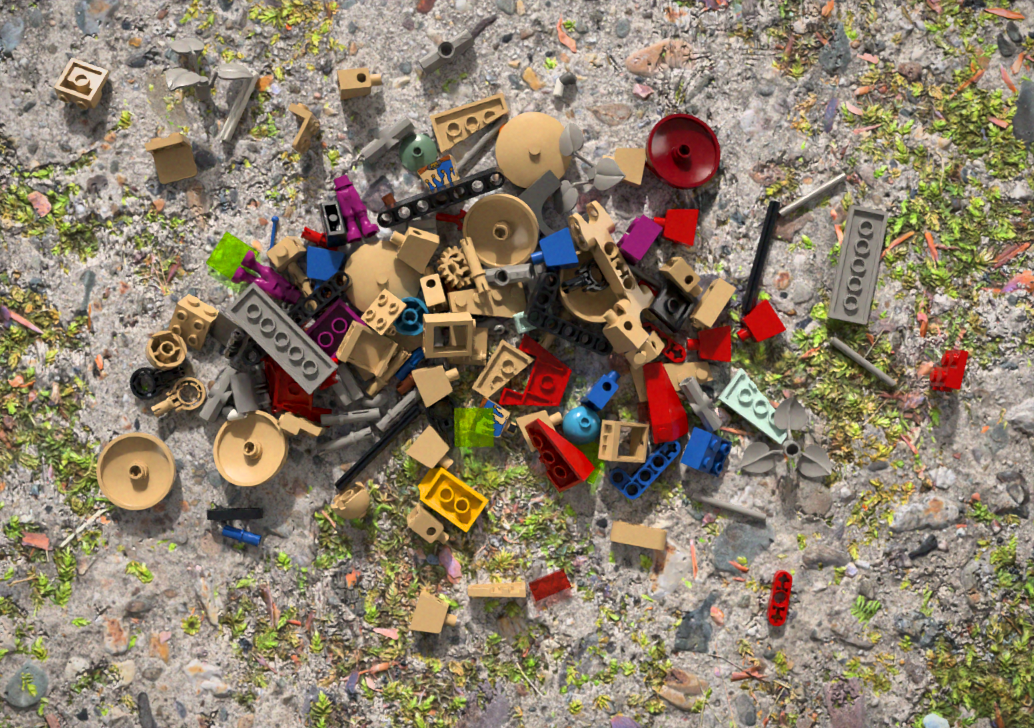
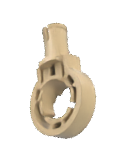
M192 377L182 378L175 383L171 391L166 393L167 396L171 397L152 406L151 409L152 411H157L154 413L157 418L172 409H175L177 413L184 409H197L206 400V388L198 379ZM185 381L197 382V385L194 383H190V385L196 387L198 398L201 397L202 392V398L195 406L193 404L198 402L197 399L187 403L181 397V390L184 386L189 385V383L182 385Z

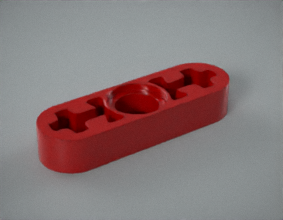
M645 322L642 324V328L649 326L651 328L650 332L655 330V332L659 333V338L664 337L667 340V346L662 349L661 354L674 363H680L685 360L686 350L652 323ZM671 343L674 344V346L671 347L673 350H681V358L674 359L673 352L668 351V354L665 352L670 348Z
M778 570L773 576L766 614L767 620L773 626H781L786 620L793 579L791 574L785 570ZM783 574L787 578V581H783L782 587L786 588L785 591L780 589L781 581L778 580L779 577H783ZM777 593L784 594L783 602H775L774 597ZM773 605L780 607L777 612L780 618H777L776 621L772 618V615H775L777 611Z

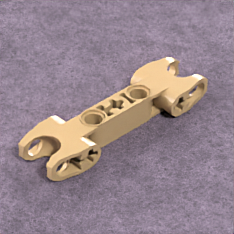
M595 200L586 205L589 224L578 213L569 216L568 224L577 246L583 251L591 250L595 261L619 301L613 306L616 315L629 314L641 327L640 312L650 321L657 320L658 318L648 310L655 298L646 285L638 286L626 261L610 235L615 231V225L610 215Z

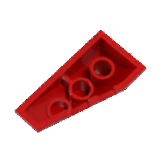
M662 362L646 363L642 366L650 436L654 444L674 441L689 432L687 413Z
M539 418L525 426L533 447L537 448L540 453V462L545 464L548 479L559 493L584 482L595 469L584 453Z

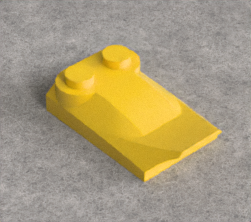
M443 467L430 468L418 485L420 500L466 533L489 501L481 493L475 491Z

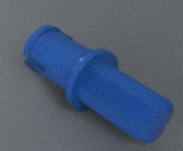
M418 347L395 373L399 380L403 381L425 357L422 347Z
M225 525L222 531V535L238 540V543L244 542L256 547L259 546L262 535L248 532L245 528L242 530L229 525Z

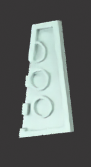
M739 368L718 397V400L776 443L781 444L788 435L787 429L776 427L774 423L775 409L757 389L754 382L747 377L744 370Z

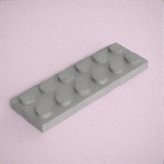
M856 205L849 206L827 318L861 325L867 324L889 212Z
M253 282L225 310L309 395L339 367L256 283Z

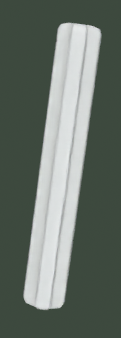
M249 70L253 74V79L244 80L221 131L220 138L224 141L230 142L259 78L258 72L254 70Z

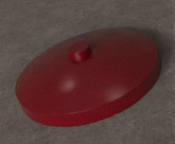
M681 113L666 116L651 129L646 140V158L652 172L659 180L670 187L681 190L698 188L710 180L718 169L721 156L718 139L712 129L695 116Z

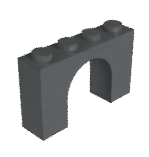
M547 170L517 197L525 202L535 214L539 224V231L541 233L539 237L541 239L558 232L550 229L542 218L543 203L562 185L551 170ZM584 214L582 218L589 224V216ZM569 227V228H568V229H569V233H570V236H571V239H572V242H573V245H574V249H575V251H576L579 247L577 246L575 240L573 239V236H572V233H571V230H570V227Z

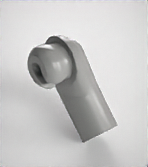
M494 317L477 322L478 327L489 328L499 335L505 331L503 322Z
M382 389L374 398L363 397L362 406L382 407L389 400V392Z

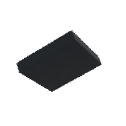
M666 279L648 310L673 333H678L694 302L670 279Z

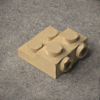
M71 58L54 86L55 92L64 103L71 101L76 103L81 109H95L103 95L101 89L109 77V72Z
M286 412L285 415L282 414L277 425L284 429L283 433L290 436L304 433L315 438V436L318 437L325 434L327 427H322L320 423L310 421L299 413Z

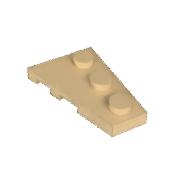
M502 339L472 389L489 398L534 361V359Z
M525 582L468 585L467 588L468 596H472L473 599L484 597H526Z

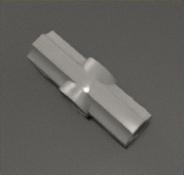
M465 29L450 40L441 42L438 48L419 59L418 62L428 76L446 63L453 62L455 57L474 46L475 41L469 31ZM449 49L452 52L450 55L444 56L442 51Z
M403 115L390 127H385L378 132L375 139L360 150V152L370 164H373L386 152L393 151L400 144V141L410 134L415 127Z
M532 263L482 269L486 272L485 278L488 286H504L510 283L533 281L536 274ZM503 272L507 274L508 279L504 277Z
M228 365L219 381L212 386L208 394L209 398L199 416L215 423L221 414L222 408L228 405L233 397L229 375L243 372Z
M693 376L683 379L679 386L687 397L689 406L695 415L700 418L705 429L708 432L719 429L723 423L713 409V403L707 394L702 391Z

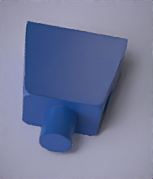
M568 227L540 240L541 251L530 254L533 265L545 262L547 271L579 267V261Z
M308 246L307 277L316 280L314 291L332 275L342 270L347 257L345 253Z
M614 369L608 375H602L580 401L595 412L602 410L619 388L616 382L621 375Z

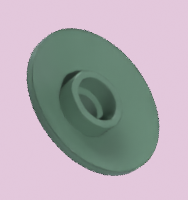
M413 134L405 138L401 143L399 157L407 169L417 172V170L436 161L437 148L433 140L428 136ZM417 148L421 150L419 155L414 154V150Z

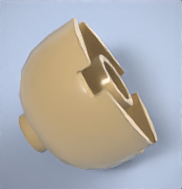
M160 331L155 333L147 342L145 354L149 363L155 368L171 370L182 363L187 354V348L184 340L179 335L176 336L171 331Z
M355 482L356 486L351 489L350 486L345 487L334 497L333 501L335 503L334 505L331 504V507L341 518L359 519L367 513L366 510L370 504V494L361 482Z

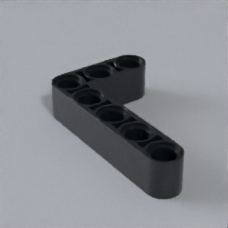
M544 271L540 275L524 310L523 316L525 321L534 327L602 356L609 355L612 352L613 346L608 339L548 313L560 285V277L554 272ZM552 275L554 279L553 283L551 285H547L546 278ZM544 293L546 296L545 301L539 303L538 296ZM536 311L538 317L536 320L531 321L530 314ZM550 319L555 320V325L552 328L547 327V322ZM567 327H571V334L565 336V329ZM588 334V341L582 343L583 335ZM605 341V348L599 350V344Z

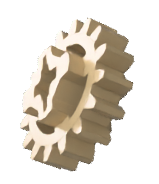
M457 246L449 247L439 255L440 259L437 260V263L440 266L437 270L442 272L440 278H446L445 284L451 282V287L457 285L458 288L468 286L474 281L471 278L472 273L462 247L459 250Z

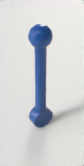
M273 216L271 219L273 226L270 248L268 250L274 247L276 225L279 222L277 216Z

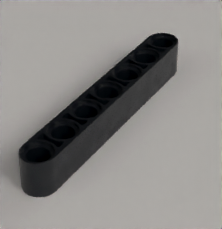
M492 167L389 204L379 210L377 222L383 228H390L499 189L505 182L504 172L499 167ZM499 174L501 179L495 182L491 180V176ZM474 181H481L483 185L480 188H475L472 183ZM461 187L464 189V193L456 194L454 189ZM443 194L446 196V199L439 201L436 199V196ZM419 201H426L428 205L422 208L418 205ZM402 207H407L410 210V212L408 214H403L400 212L399 209ZM389 214L392 219L384 220L382 215Z
M342 271L335 273L287 313V315L293 320L295 314L299 313L302 320L297 325L302 329L352 286L351 276ZM341 276H346L347 278L344 286H339L338 279ZM330 288L332 295L330 298L325 299L323 291ZM311 301H315L317 304L314 311L308 309V304ZM256 341L242 352V360L247 365H258L270 356ZM252 351L257 355L256 360L253 362L249 359V354Z

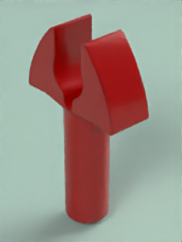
M460 209L458 215L437 213L436 220L456 223L458 226L457 230L461 231L463 230V223L460 219L465 218L467 212Z

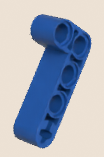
M676 440L661 443L645 460V463H642L631 476L621 468H612L608 474L610 482L627 498L637 499L679 454L680 444ZM667 445H673L674 451L669 450L666 453V451L669 449ZM662 451V452L666 453V455L668 456V458H666L664 455L660 454V452ZM661 457L662 464L655 467L653 465L654 458ZM648 471L649 478L645 481L641 480V472ZM621 472L622 479L618 482L614 481V473ZM635 485L636 492L631 495L628 494V486Z

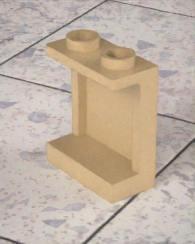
M353 320L335 355L339 360L343 362L348 361L374 373L380 378L382 374L387 372L388 362L391 357L396 355L398 343L394 339L386 335L382 336L377 331Z

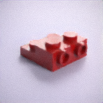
M945 351L941 358L942 367H934V370L930 373L929 380L931 381L930 386H933L932 390L952 393V390H960L968 351Z

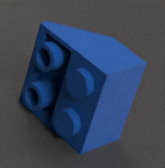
M694 427L680 463L719 477L726 457L730 453L732 442Z

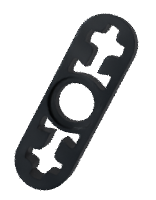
M259 507L207 509V520L263 518V508Z

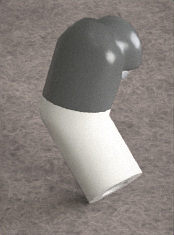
M566 72L557 78L553 95L562 97L564 86L576 83V75L572 72Z
M226 405L222 408V415L229 421L247 418V412L236 413L232 405Z

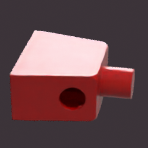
M669 209L665 212L664 218L653 217V221L662 227L661 238L691 248L694 244L699 209Z
M764 299L740 320L744 328L738 331L736 335L741 342L751 337L752 341L757 343L787 329L768 300Z
M731 325L697 331V339L686 340L687 351L697 350V358L731 362Z

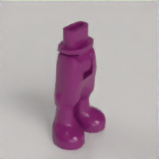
M348 175L334 179L337 201H339L343 220L348 228L347 244L363 240L362 234L355 222V217L359 219L365 238H370L379 233L378 225L371 224L369 221L367 207L363 204Z
M249 250L241 265L257 272L261 277H256L239 266L231 282L236 284L240 282L252 284L254 282L267 295L295 305L302 292L295 289V285H292L284 277L276 273L272 267L261 265L256 260L255 253Z

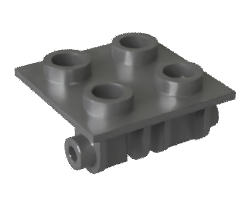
M221 311L218 312L210 336L226 347L223 352L226 359L234 358L236 355L242 357V352L245 350L250 335L229 316Z
M265 369L229 375L236 413L272 407Z

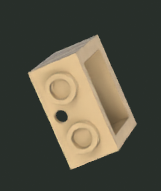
M721 278L713 280L688 318L692 321L691 325L699 330L711 328L736 288Z
M469 312L423 314L422 350L425 358L472 356V348H475V338L472 335L473 331L476 330L475 319H472ZM465 325V345L434 346V327Z
M602 420L598 459L645 463L649 424ZM621 427L632 428L629 455H618Z

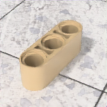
M613 520L609 540L650 549L664 550L667 531Z

